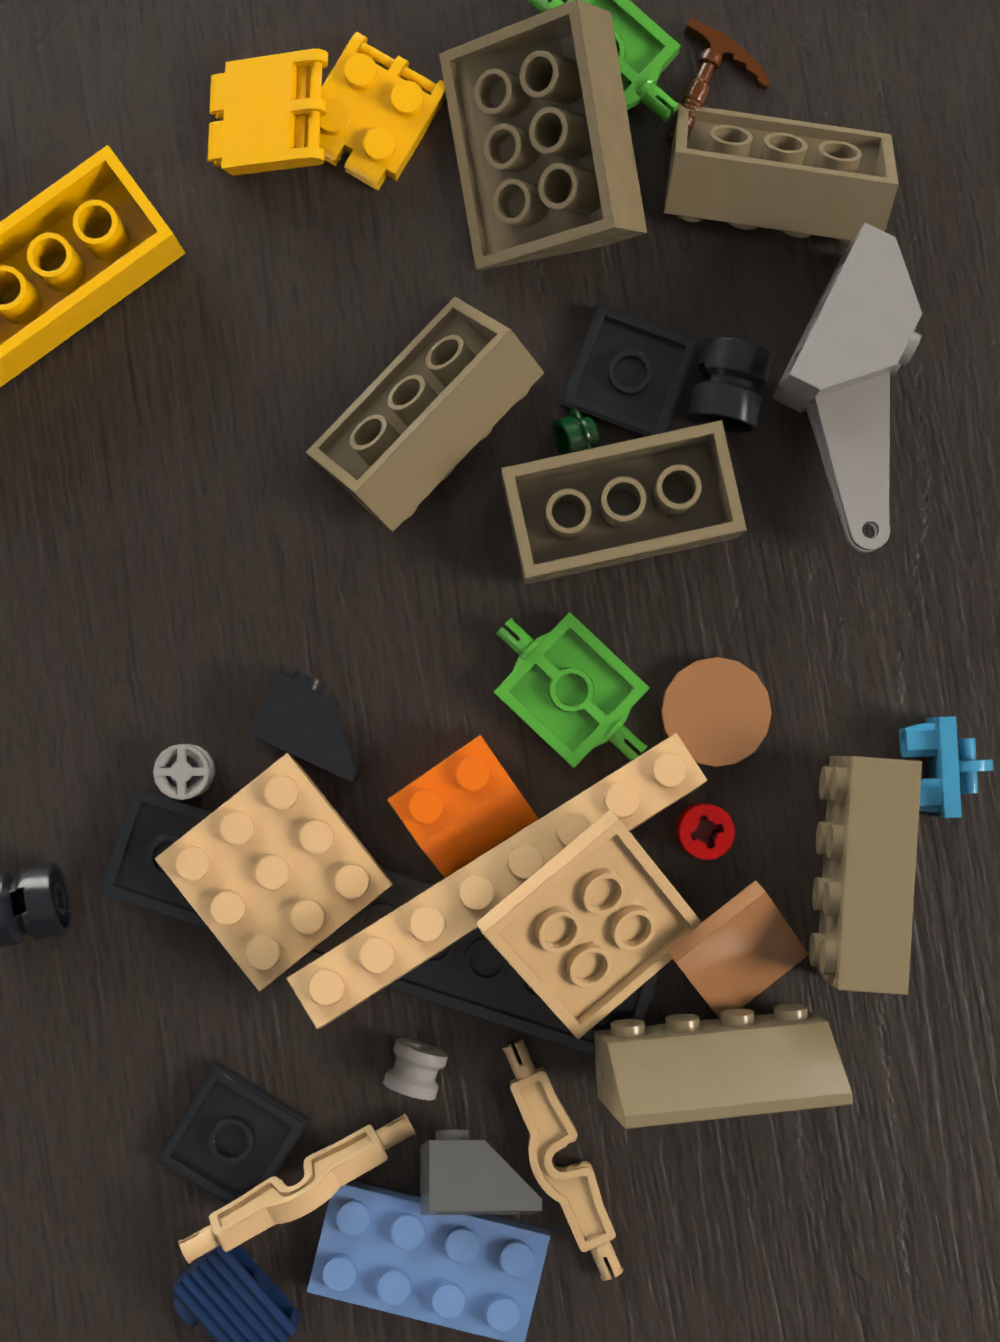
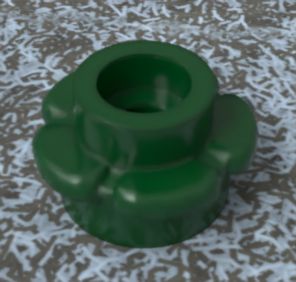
M571 409L568 411L567 417L554 421L553 436L560 455L598 447V431L591 417L581 418L578 410Z

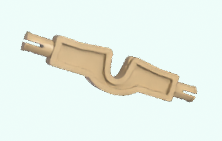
M524 1038L514 1040L515 1047L522 1060L521 1062L518 1061L511 1042L504 1045L502 1050L515 1076L510 1081V1089L529 1131L528 1154L531 1169L541 1188L551 1198L560 1203L579 1249L582 1252L590 1250L601 1279L603 1281L612 1279L604 1257L608 1259L615 1277L623 1272V1267L620 1265L610 1242L616 1237V1233L603 1204L593 1167L588 1161H582L565 1167H558L552 1162L556 1152L565 1148L569 1143L576 1141L578 1136L577 1130L558 1099L546 1070L543 1067L535 1069L524 1043Z
M404 1113L401 1117L374 1131L372 1125H367L346 1138L309 1155L304 1160V1178L298 1184L286 1186L282 1179L276 1176L270 1177L238 1199L209 1215L211 1225L178 1241L185 1259L190 1264L193 1260L221 1245L224 1252H227L275 1224L287 1223L314 1211L328 1201L341 1186L388 1160L385 1150L390 1149L412 1135H416L407 1115Z

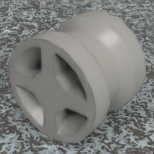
M178 744L170 746L160 753L155 761L153 774L155 783L162 793L170 798L183 800L199 797L210 789L215 781L216 766L210 753L202 747L192 744Z
M397 1038L393 1048L396 1060L394 1066L386 1071L383 1084L391 1090L421 1100H435L439 1088L435 1079L438 1071L445 1068L449 1054L420 1041Z

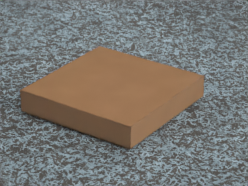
M756 880L667 950L671 958L719 1019L721 1011L741 1009L809 955L767 892Z

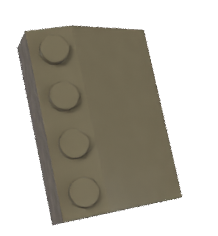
M572 0L439 53L476 270L482 271L599 248L647 233L610 11L581 0Z

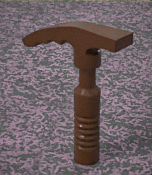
M690 17L684 33L703 43L707 49L702 51L699 58L701 66L696 78L690 80L681 101L683 107L695 110L703 106L710 90L708 82L712 72L719 68L723 57L731 58V64L744 68V73L755 79V84L761 89L766 90L770 86L771 82L763 68L738 43L722 32ZM690 110L687 141L696 119V115ZM677 115L666 137V140L671 143L674 139Z

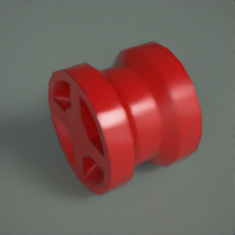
M696 803L685 808L678 816L675 825V835L680 847L688 854L703 860L716 859L729 850L735 837V829L730 815L721 807L707 803Z

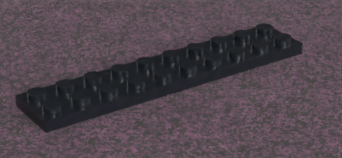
M134 787L99 894L209 929L155 858L214 811L170 798L142 787ZM379 865L394 884L303 956L301 960L310 963L436 883ZM479 928L386 987L595 1056L594 1031L611 1029L610 1023L616 1020L638 1019L644 1021L659 971L580 1039L573 1035L484 936Z

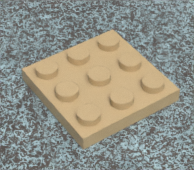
M286 753L155 858L259 992L394 884L290 753Z
M609 810L476 924L484 936L573 1035L580 1039L669 963L672 958L667 950L702 922L621 820Z

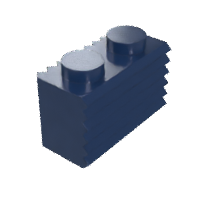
M241 1244L227 1252H224L221 1245L205 1253L178 1277L170 1290L176 1297L173 1300V1305L179 1316L190 1326H196L199 1323L213 1339L211 1342H285L297 1331L302 1317L300 1310L294 1307L292 1301L287 1299L285 1293L279 1289L276 1283L272 1282L270 1276L264 1272L263 1268L257 1264L254 1258L250 1257L248 1251Z

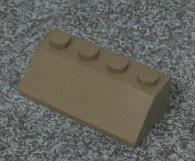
M679 103L666 183L664 213L674 214L679 219L688 222H699L704 219L728 222L733 227L743 230H752L757 227L782 230L787 235L797 238H806L811 235L836 238L841 243L847 245L851 243L865 222L885 232L899 185L891 134L708 107L696 108L694 110L685 108ZM690 110L696 115V119L687 141Z
M454 297L306 453L369 513L393 532L416 511L418 505L442 480L451 475L455 466L471 449L489 435L493 426L510 408L527 395L530 387L544 374V371L510 328Z
M788 1003L774 1006V1013L754 1015V1011L749 1009H727L720 1012V1019L700 1020V1017L694 1014H674L665 1018L666 1024L645 1026V1022L642 1020L622 1019L611 1022V1029L594 1031L597 1097L625 1129L853 1104L852 1090L829 1023L809 1011L808 1007L803 1004Z

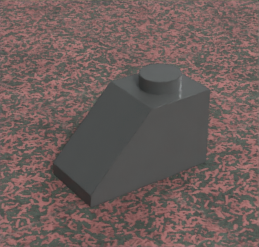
M439 1130L435 1132V1140H428L420 1146L421 1215H523L542 1211V1198L486 1140H469L468 1130Z

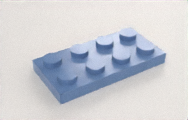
M350 1181L341 1186L329 1199L307 1292L504 1342H525L548 1249L550 1230L493 1215H421L420 1197Z

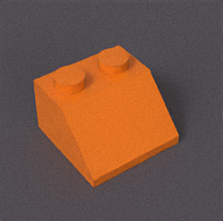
M481 735L387 799L417 844L444 878L539 820Z

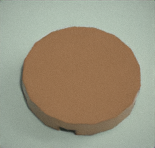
M720 657L697 660L677 672L664 690L661 703V720L666 737L669 738L677 733L696 763L713 767L736 764L754 753L768 733L772 714L768 691L757 674L738 661Z

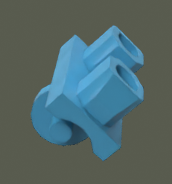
M956 716L925 718L926 723L900 728L899 746L901 756L928 757L929 778L921 779L919 811L931 812V816L940 818H962L961 794L978 793L977 772L993 771V759L976 760L975 738L957 740Z

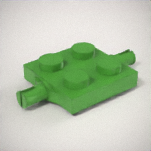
M527 0L529 4H532L541 13L565 4L561 0ZM581 0L611 12L627 110L642 102L663 123H666L670 119V115L673 116L680 104L676 103L656 84L660 74L679 54L681 45L630 0Z
M570 612L551 632L538 637L536 640L527 634L512 617L505 623V626L519 638V641L503 627L497 631L495 635L499 636L516 652L519 658L513 672L493 693L572 768H575L593 748L608 740L630 760L629 762L639 757V755L624 742V739L639 753L645 751L648 746L638 739L624 723L627 720L631 707L650 687Z

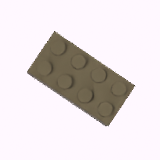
M722 420L501 468L502 485L525 585L737 539L747 530Z
M830 756L829 766H823L821 769L819 794L821 799L827 800L826 822L820 821L816 831V852L818 855H824L822 877H815L813 883L812 904L814 910L820 911L819 933H812L810 936L809 963L810 966L817 967L816 975L837 990L908 995L922 761L859 756Z

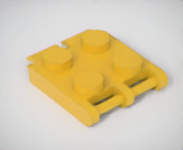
M356 32L321 88V99L326 101V115L320 117L319 148L325 151L324 160L334 166L339 164L345 152L349 153L350 156L344 165L345 172L378 191L387 176L395 181L398 180L446 100L444 81L440 80L437 84L408 68L409 61L398 56L394 60L367 44L368 38ZM375 61L383 65L384 67L388 68L389 70H386L383 67L377 65Z
M307 49L226 62L225 73L211 76L209 114H216L217 119L223 120L209 123L207 161H214V166H220L221 169L232 176L322 165L324 163L325 151L319 148L320 117L326 115V101L321 99L322 68L328 66V52L322 49Z

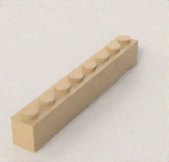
M675 733L292 974L287 980L315 1027L320 1029L478 929L479 927L476 923L609 810L621 820L630 832L690 794L708 780L678 734Z

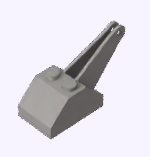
M866 222L842 254L771 398L800 413L807 411L846 540L854 550L862 553L872 552L880 548L887 542L890 536V378L896 375L901 364L904 366L908 364L922 337L921 334L914 332L922 315V310L897 239ZM863 525H867L872 529V538H867L863 534Z

